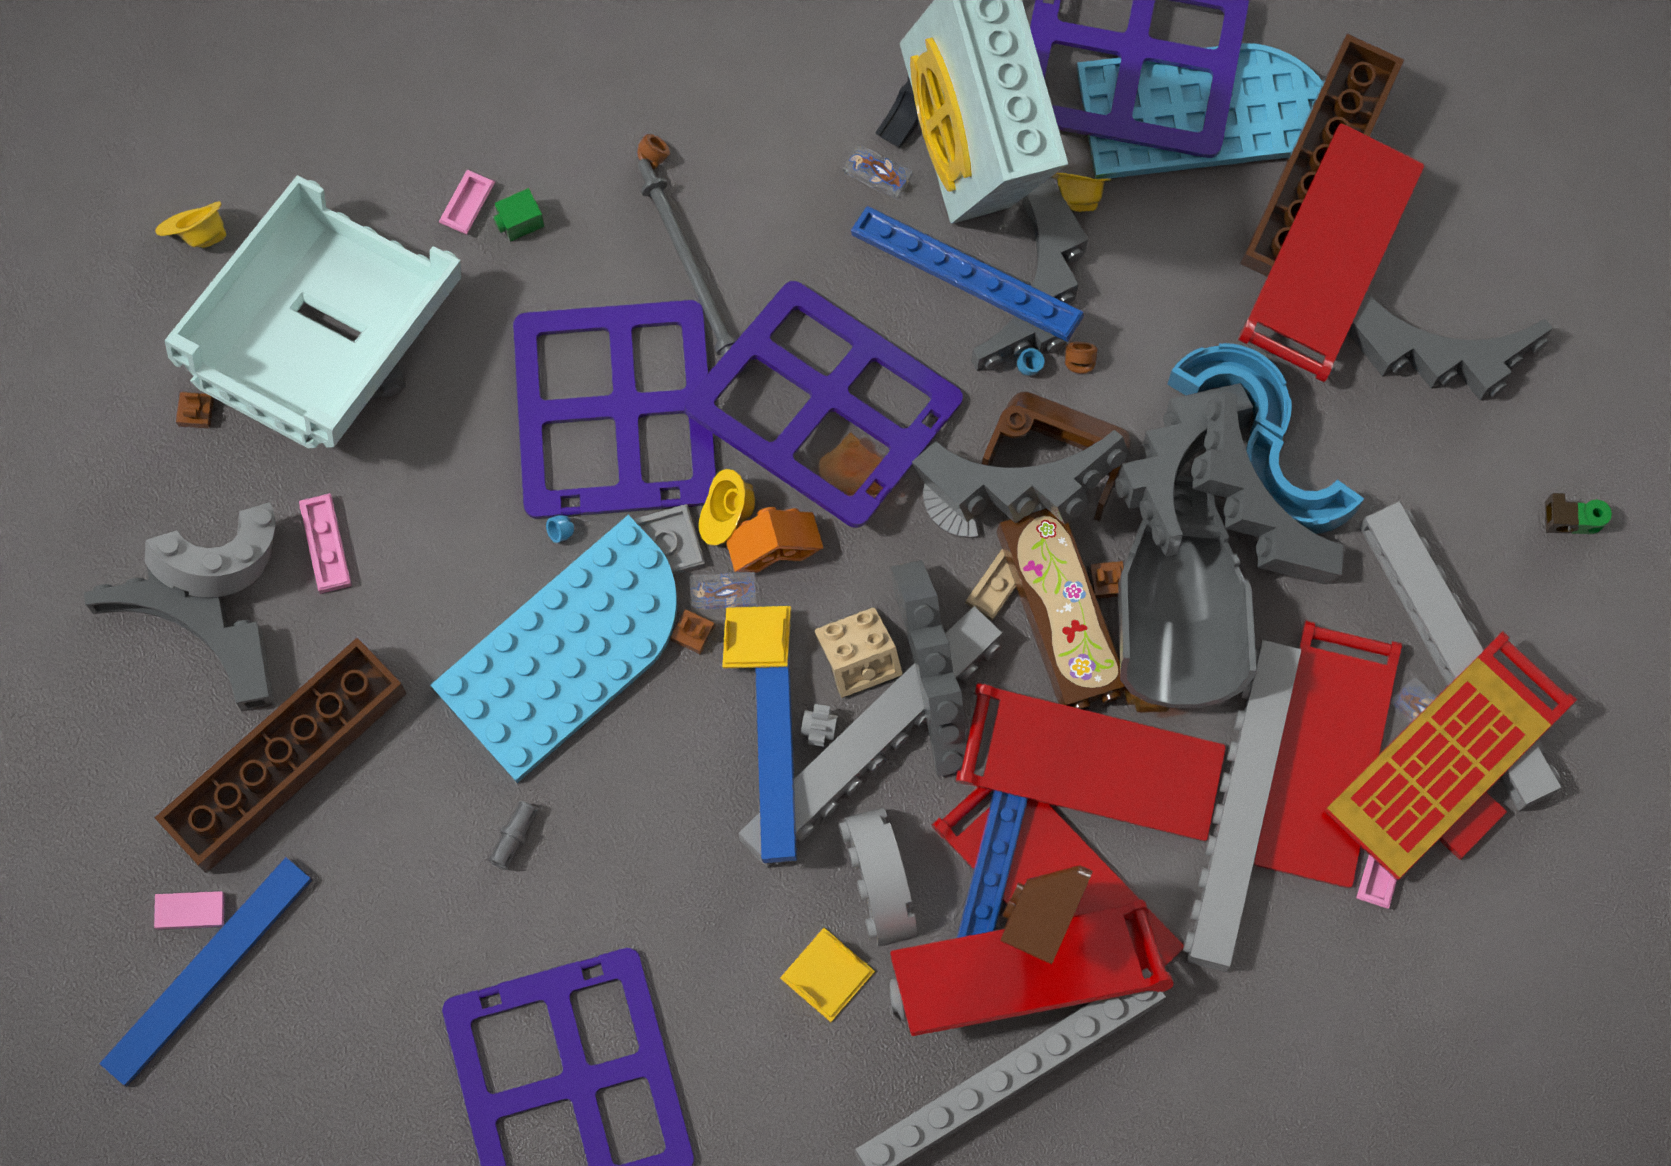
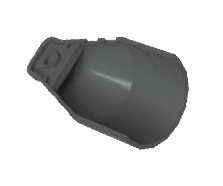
M1178 476L1173 489L1175 513L1183 533L1178 554L1165 557L1160 545H1156L1153 540L1152 528L1148 520L1143 519L1118 582L1120 680L1131 694L1148 703L1170 708H1200L1224 702L1241 693L1255 676L1257 669L1252 588L1249 581L1244 579L1239 568V558L1237 554H1233L1228 543L1229 536L1216 509L1214 495L1194 490L1193 477Z

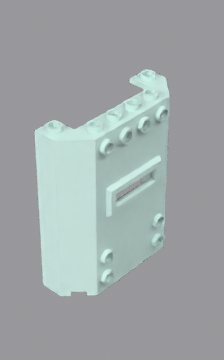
M297 175L164 340L167 355L176 367H180L183 364L193 375L190 381L200 391L308 449L316 448L319 443H323L326 447H334L461 279V262L453 253L442 251L434 246L430 249V260L424 255H416L405 249L399 242L389 241L378 235L372 228L363 227L351 221L345 214L341 212L336 213L326 208L324 189L315 181L306 180ZM306 303L361 332V334L353 342L297 311Z

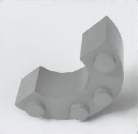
M268 502L239 511L237 536L231 542L221 547L204 548L195 546L184 540L177 530L147 539L145 541L144 562L152 574L171 589L175 586L189 591L191 596L221 597L241 591L254 583L262 575L265 566L271 558L275 532V515L271 503Z
M884 808L845 817L844 822L839 823L843 842L850 841L851 844L848 852L852 867H859L862 880L857 881L861 900H867L870 918L865 919L869 938H876L878 947L917 937L916 920L914 913L911 914L910 902L912 900L903 863L891 824L886 823L885 817H887V813Z

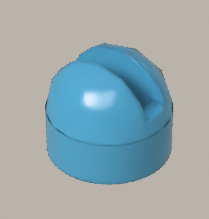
M1034 348L1025 349L1017 360L1018 370L1027 376L1037 374L1044 366L1043 355ZM1026 357H1029V368L1026 366Z
M558 515L551 517L546 522L548 536L555 543L565 541L574 533V524L570 522V518L567 516Z

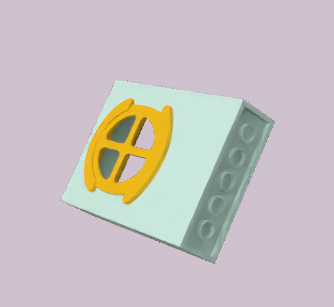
M934 0L899 44L912 86L923 137L936 170L950 223L953 224L1011 208L1068 165V161L1022 0Z

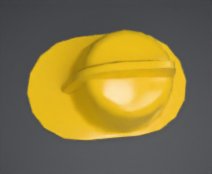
M1056 173L1050 177L1057 180L1062 197L1070 209L1077 212L1094 211L1098 206V202L1102 199L1105 181L1111 180V178L1093 179L1067 173Z
M218 201L205 207L178 213L159 224L155 232L160 236L178 234L191 247H209L224 240L226 237L224 224L218 212L222 204Z
M722 470L713 478L709 494L702 508L699 518V533L702 539L709 545L717 546L727 541L732 536L737 524L746 521L752 515L755 508L753 486L744 482L741 475L735 470Z

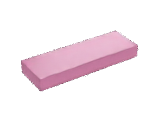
M331 493L300 500L299 505L319 593L322 594L351 587L352 584Z

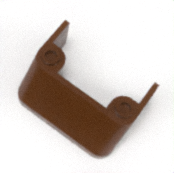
M1020 392L1012 397L1002 412L984 453L982 464L991 466L1004 435L1017 439L1027 435L1030 430L1082 450L1102 440L1113 430H1116L1123 436L1128 451L1131 439L1123 428L1033 393ZM1121 465L1107 474L1109 478L1098 502L1094 520L1099 522L1115 486V481L1119 476Z
M1078 865L1029 878L1025 885L1018 882L1012 898H1010L1002 915L1008 921L1000 941L1052 965L1093 871Z

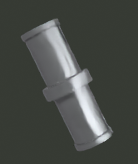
M519 801L508 825L503 826L500 831L502 836L492 855L488 858L491 864L503 870L508 869V865L519 845H523L526 841L524 835L538 813L535 807L526 802Z

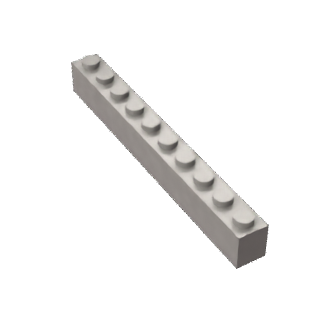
M1399 501L1365 517L1360 529L1446 683L1449 685L1484 650L1478 641L1479 635L1475 625L1471 621L1467 622L1461 611L1463 607L1459 597L1455 593H1451L1446 585L1447 579L1440 565H1435L1428 542L1424 537H1419L1414 528L1415 521L1408 509L1404 510ZM1539 739L1500 778L1518 811L1554 795L1561 788L1559 784L1560 776L1555 767L1548 765L1544 758V749Z
M975 606L945 633L950 645L953 673L957 682L961 680L967 682L977 672L978 667L976 665L984 657L987 660L991 659L1001 648L999 643L1002 632ZM915 663L794 779L796 840L798 839L801 842L806 839L815 828L812 824L820 816L824 819L827 818L837 808L838 803L836 801L844 793L848 796L860 786L862 783L860 778L868 770L873 773L882 765L886 759L883 755L891 747L897 750L908 739L909 735L907 732L914 725L920 727L927 721ZM759 813L739 832V840L763 863L761 859ZM772 863L763 864L768 868Z
M1262 640L1259 648L1255 649L1257 671L1254 678L1241 694V698L1247 700L1244 711L1238 710L1234 729L1239 730L1237 742L1231 741L1227 760L1232 761L1230 773L1224 772L1220 785V792H1224L1225 796L1223 804L1216 805L1212 823L1218 824L1216 835L1209 836L1205 855L1211 857L1208 868L1202 867L1198 881V887L1203 888L1201 900L1195 899L1190 919L1196 920L1193 933L1187 932L1183 951L1189 952L1186 962L1223 972L1229 969L1232 961L1301 654V649Z
M1148 968L1142 971L1144 979L1152 976ZM1145 991L1091 1002L855 1149L857 1157L863 1166H902L1163 1003L1166 996L1163 992Z

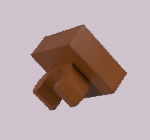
M180 392L176 416L178 427L210 428L214 398L208 394Z
M1123 561L1090 565L1092 589L1096 599L1118 597V582L1124 568Z
M685 609L670 637L671 641L701 654L715 624Z

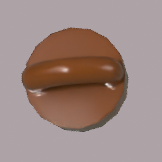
M646 134L638 144L637 153L639 160L649 159L652 168L656 169L669 156L670 150L661 138L653 134Z
M1087 342L1069 343L1065 351L1066 367L1078 374L1091 372L1096 365L1097 347ZM1074 363H1077V364H1087V365H1085V366H1079V365H1075Z

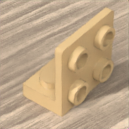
M870 608L815 629L816 637L832 667L841 698L903 675L896 646L875 608Z

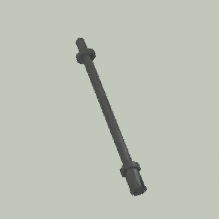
M641 159L638 162V168L645 181V184L641 187V193L643 196H652L717 338L714 347L717 355L723 357L738 338L728 334L664 195L663 190L667 187V180L665 178H657L650 162L647 159ZM747 365L736 378L745 375L749 371Z

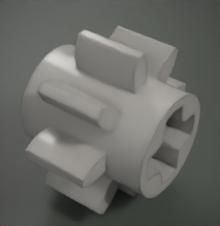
M815 704L814 711L805 710L801 735L809 736L808 744L824 747L825 739L834 740L838 716L830 715V706Z

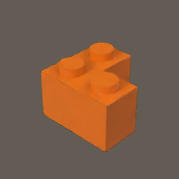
M776 507L764 508L758 511V516L752 520L738 523L732 536L726 541L735 572L758 573L778 560L802 561L824 548L813 512H800L797 508L785 511L777 510Z

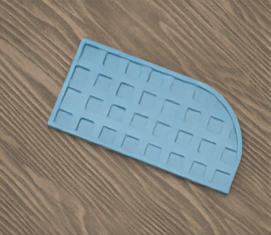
M1242 43L1223 144L1220 153L1216 157L1204 158L1088 136L1095 179L1288 158L1323 81L1301 60L1282 50L1261 44ZM1216 46V47H1208L1207 49H1212V50H1214V49H1217L1218 46ZM1120 58L1077 62L1076 69L1084 111L1107 115L1111 112L1121 63ZM1150 61L1144 62L1135 99L1133 119L1139 122L1187 131H1202L1212 75L1204 71Z
M628 514L430 685L517 783L648 670L662 655L672 635L677 614L676 584L666 556Z

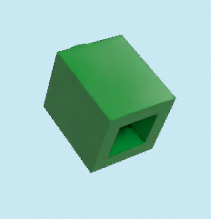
M529 188L494 203L497 215L493 216V220L500 234L506 232L510 242L545 227L542 213Z

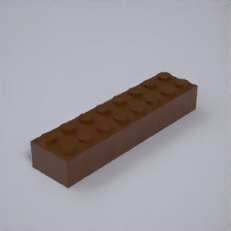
M1346 34L1240 262L1241 265L1268 276L1339 124H1345L1370 137L1404 59L1350 34Z
M357 637L154 818L205 873L209 872L407 693L402 683Z

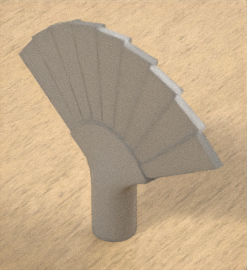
M924 484L923 496L926 510L931 519L941 529L960 537L970 538L978 536L975 517L966 522L934 491Z

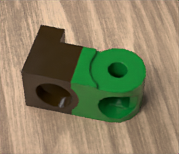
M1552 493L1545 501L1546 533L1596 534L1607 525L1612 516L1611 508L1603 500L1595 499L1588 503L1566 502L1565 493Z

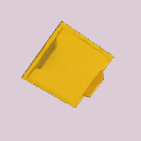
M791 606L726 608L722 668L788 667Z
M823 928L780 979L829 1022H832L875 971L827 929Z

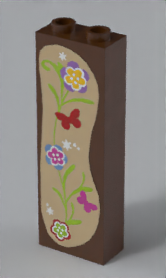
M1047 508L1024 516L1017 523H1014L1011 519L1000 522L996 533L1015 581L1058 704L1087 710L1091 707L1090 703L1102 700L1103 704L1120 699L1122 697L1121 693L1126 689L1120 680V662L1069 524H1063Z

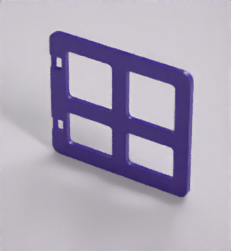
M1043 0L1035 1L1030 30L1044 79L1050 50L1055 44L1113 54L1121 59L1111 112L1107 115L1052 105L1059 130L1204 158H1214L1220 153L1249 0H1170L1223 11L1224 19L1219 46L1214 50L1151 38L1149 36V28L1156 0H1133L1128 28L1125 32L1062 22L1058 19L1061 0H1054V4L1043 3ZM1150 61L1204 71L1212 75L1202 131H1187L1139 122L1133 119L1135 99L1144 62Z
M790 281L779 290L688 396L684 409L687 416L842 522L850 527L859 528L867 523L887 495L892 492L912 467V461L924 452L936 437V434L960 407L963 395L959 388L802 283ZM792 311H802L852 345V349L830 375H822L770 339ZM753 359L761 361L811 396L808 402L773 442L766 441L714 404ZM871 362H878L929 396L930 402L908 428L899 427L849 393L848 389ZM830 412L838 413L887 446L890 450L853 496H847L793 458L795 453ZM930 413L939 418L931 429L923 424V421ZM874 482L883 487L875 498L866 493Z
M694 300L519 314L513 322L523 505L526 514L531 518L541 519L558 515H592L678 507L685 504L688 507L704 506L711 483L716 476L713 433L689 417L693 467L692 478L680 481L645 483L642 480L638 429V420L643 416L686 414L684 409L686 399L708 374L704 316L700 303ZM681 326L686 374L685 388L682 390L638 392L635 386L632 331L639 327ZM607 331L610 337L613 392L606 396L543 400L540 397L538 337L549 334ZM604 419L614 420L619 471L618 484L603 487L548 490L545 484L542 433L544 425ZM680 489L679 499L661 500V491ZM580 497V506L561 508L562 498Z
M631 948L619 949L580 962H573L481 990L453 996L445 1001L442 1013L481 1166H506L496 1126L500 1118L563 1100H570L573 1104L588 1166H693L694 1156L641 960L635 950ZM601 964L604 975L584 980L583 969ZM619 980L623 985L639 1050L632 1055L597 1065H589L585 1058L570 996L578 990ZM500 994L502 1004L485 1009L482 1008L480 998ZM536 1002H545L563 1066L562 1073L555 1077L490 1094L485 1083L471 1027L473 1021ZM645 1078L649 1082L666 1148L660 1154L616 1165L611 1157L596 1093L604 1088Z

